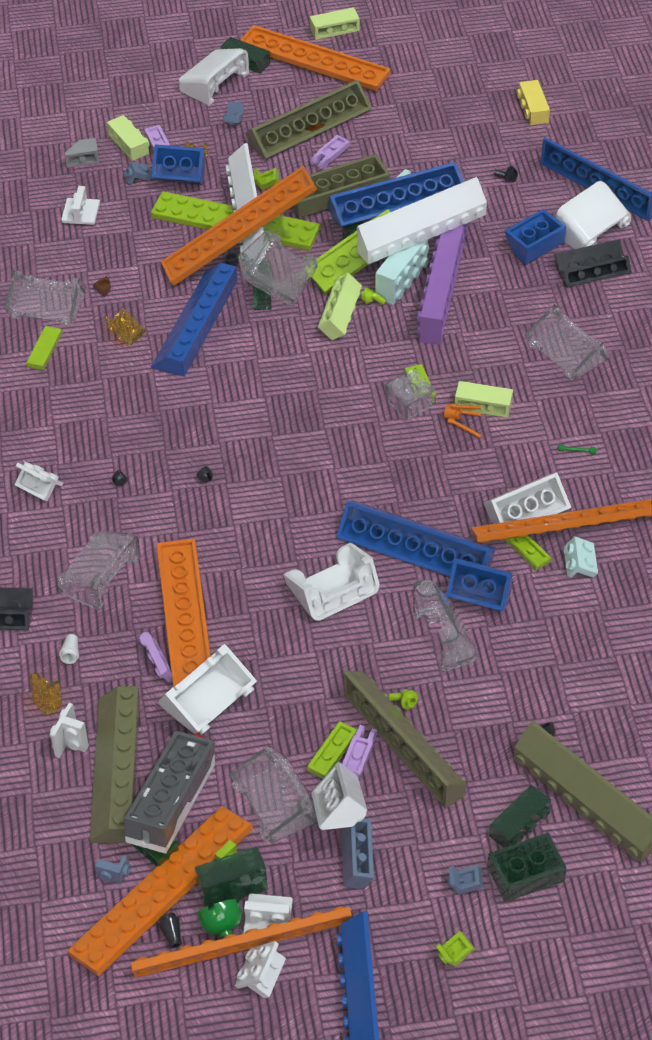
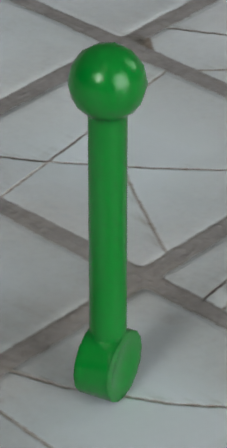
M563 444L558 445L559 451L589 452L591 455L596 454L597 451L595 447H590L589 449L567 447Z

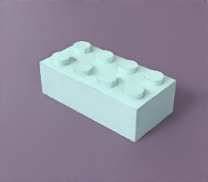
M428 240L390 255L377 270L375 293L385 298L387 303L394 305L397 300H400L405 290L410 288L413 280L419 277L421 270L427 267L429 262L427 258L429 251Z

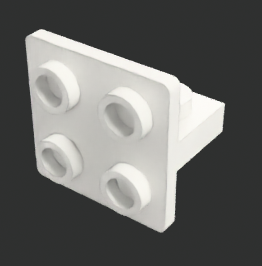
M78 186L77 193H74V198H67L61 219L62 223L94 225L100 200L87 199L85 186Z
M28 462L16 464L22 470L15 485L42 500L48 501L55 484L63 485V482L58 480L59 476L44 471L40 466L32 465Z
M68 703L67 707L62 709L59 721L56 725L52 726L50 731L52 748L57 758H60L66 746L72 750L86 752L89 746L85 723L76 720L74 706L71 703Z
M249 894L248 901H245L244 907L245 925L243 933L249 929H264L273 923H287L291 918L293 899L291 897Z
M273 941L251 948L245 956L246 961L243 968L237 974L235 987L239 989L248 986L263 998L270 997L286 960L284 956L276 951L279 943Z

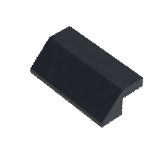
M620 239L554 254L557 271L566 287L632 272L629 256L623 255Z
M0 587V630H29L33 611V588Z

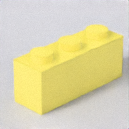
M539 81L519 82L517 98L520 99L521 108L524 109L525 119H528L530 125L549 123L550 109Z

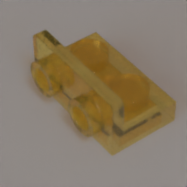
M37 672L29 675L33 701L44 716L58 711L63 706L58 680L48 684L47 680L44 677L41 678Z

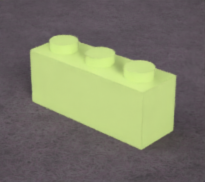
M354 7L310 16V30L315 40L360 31L359 16Z
M122 115L107 122L108 135L132 161L149 154L148 147L150 144L148 139L144 138L140 130L133 126L131 120Z
M459 381L455 395V404L481 406V409L462 410L509 418L513 389Z

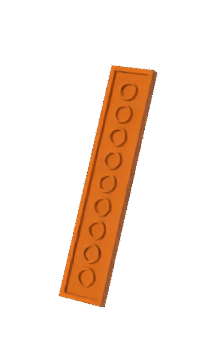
M253 25L238 42L240 48L348 83L359 80L361 87L376 92L391 74V68Z
M304 166L300 167L162 260L161 263L173 286L318 190Z
M195 538L156 543L173 688L211 657Z
M221 806L178 846L179 850L172 853L169 859L161 866L158 865L67 950L70 957L99 977L216 865L215 853L229 840L236 845L240 843L253 830L252 824Z

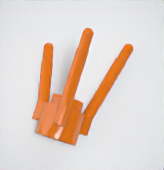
M447 404L444 411V418L448 419L447 423L454 424L480 438L481 435L455 420H459L462 414L481 416L480 412L462 410L481 409V406Z

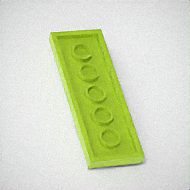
M387 209L374 219L381 217L385 214L390 213V211ZM357 231L304 267L305 271L325 295L332 290L336 278L347 272L353 276L368 265L357 252Z

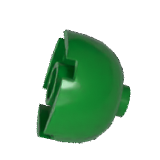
M238 899L218 902L209 908V911L205 907L196 912L202 929L210 935H219L220 938L233 934L232 930L237 928L242 920V910Z

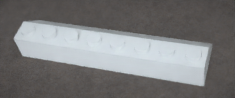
M247 143L243 144L228 158L229 165H226V174L230 175L228 176V186H232L229 188L230 197H234V199H231L232 209L236 210L257 197ZM262 226L239 242V244L242 243L240 245V255H244L245 262L265 260V238Z
M475 177L357 226V252L367 264H371L485 216L487 201L478 178Z

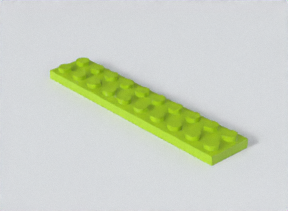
M162 191L151 211V218L208 230L231 215L233 210L236 209H232V205ZM280 215L263 226L265 242L307 251L311 250L321 229L319 223Z

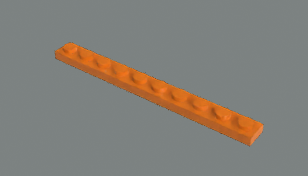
M652 499L471 527V534L477 543H487L491 540H506L509 537H524L534 533L543 534L547 531L580 528L581 526L598 525L603 522H617L622 519L632 520L641 516L651 517Z
M339 906L330 912L313 913L307 918L301 919L297 917L290 919L287 923L270 924L264 929H249L244 934L226 935L221 940H206L201 945L193 947L191 945L183 946L178 951H163L157 956L150 958L140 957L135 962H131L132 972L135 978L248 950L273 941L279 942L341 926V923L352 918L350 907Z

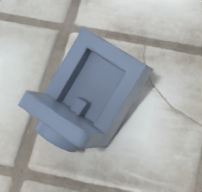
M228 102L227 112L224 114L223 121L228 122L230 125L240 123L243 120L244 103Z
M130 162L128 168L125 169L124 176L130 185H132L135 178L151 180L152 173L146 164Z
M123 855L119 865L98 859L95 865L97 877L105 882L112 881L122 884L124 877H128L131 870L128 856Z
M479 865L461 870L450 866L449 875L447 876L448 884L459 895L483 888L482 870Z

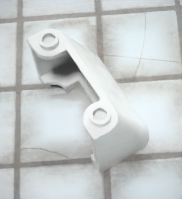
M240 48L214 50L180 77V91L207 105H211L214 102L212 98L214 92L217 93L219 91L218 85L232 73L243 77L249 74L248 52Z
M598 181L562 205L556 213V219L566 226L565 243L574 249L596 245L597 237L616 223L620 228L627 227L631 223V214L607 184Z
M349 543L339 548L336 554L338 564L306 579L304 574L297 569L283 574L287 586L308 615L314 620L319 621L374 595L379 590V580L373 558L354 544Z
M224 644L183 681L169 690L157 703L193 734L199 732L202 735L210 728L208 724L242 694L245 697L254 690L252 685L257 680Z

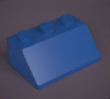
M155 144L151 175L154 181L203 185L205 174L204 148Z
M542 209L506 229L504 233L514 254L527 264L564 243L566 226L545 209Z
M454 558L446 596L504 611L508 606L511 594L512 573Z

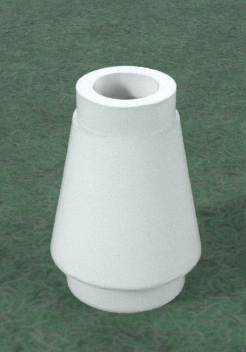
M73 634L66 636L59 652L61 661L66 664H73L79 658L78 637Z

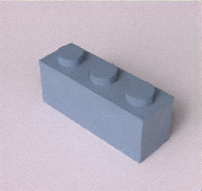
M364 818L353 827L342 828L344 887L365 890L374 879L371 819Z

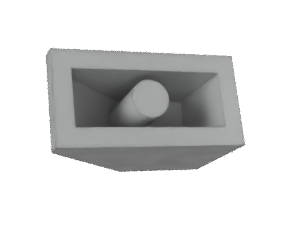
M96 138L79 140L65 152L67 167L99 163Z

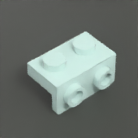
M578 537L571 539L564 546L567 576L572 578L576 573H581L594 578L598 574L594 543Z

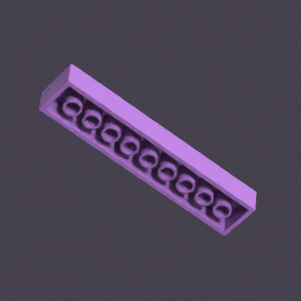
M469 222L438 235L440 239H436L435 249L437 251H433L432 261L434 263H430L429 273L431 275H427L426 285L428 287H424L423 297L425 299H421L420 309L422 311H419L417 316V322H420L417 327L420 342L441 345Z

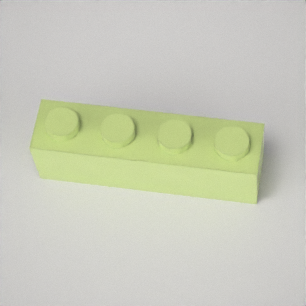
M348 272L336 278L318 328L331 340L338 337L341 338L346 334V328L356 307V301L360 296L362 285Z

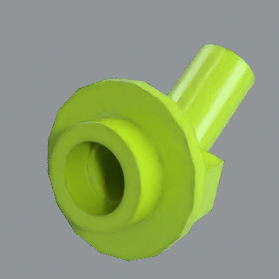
M365 287V290L362 291V301H365L366 305L372 302L373 299L381 305L386 302V299L373 292V289Z
M405 689L400 693H389V700L401 701L402 708L409 710L417 704L418 694L413 690Z

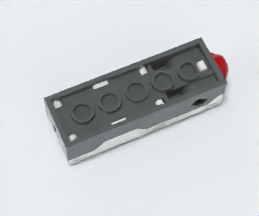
M179 731L174 732L124 818L125 839L127 843L167 853L215 766V741L205 739L200 734L190 735Z

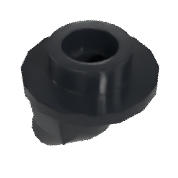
M509 166L506 172L495 169L494 176L505 178L506 182H515L518 172L513 166Z

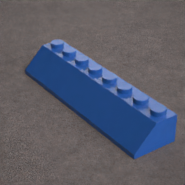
M546 137L543 138L541 165L586 189L596 182L602 181L607 184L628 211L647 221L652 219L651 192Z
M456 162L331 195L327 206L332 219L340 227L373 219L387 209L393 212L461 184L464 181Z
M219 263L205 271L151 365L153 369L185 377L237 283L236 266Z
M355 500L347 501L336 538L447 576L451 575L454 558L490 567L496 550L495 547L480 542L477 543L474 540Z
M363 911L341 923V933H337V945L342 946V953H338L339 967H344V973L340 974L341 987H345L346 994H342V1007L347 1008L348 1014L343 1015L344 1030L349 1029V1037H345V1040H379L368 912Z

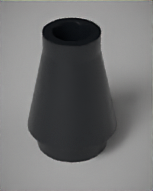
M175 913L161 916L158 926L166 938L169 947L177 948L181 946L180 918Z

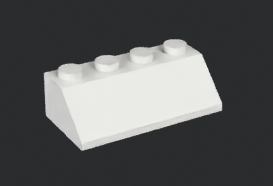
M557 472L548 474L483 502L493 524L558 514L571 508Z
M337 762L311 792L318 825L322 830L353 827L357 822L362 821L367 813L358 776L340 762Z

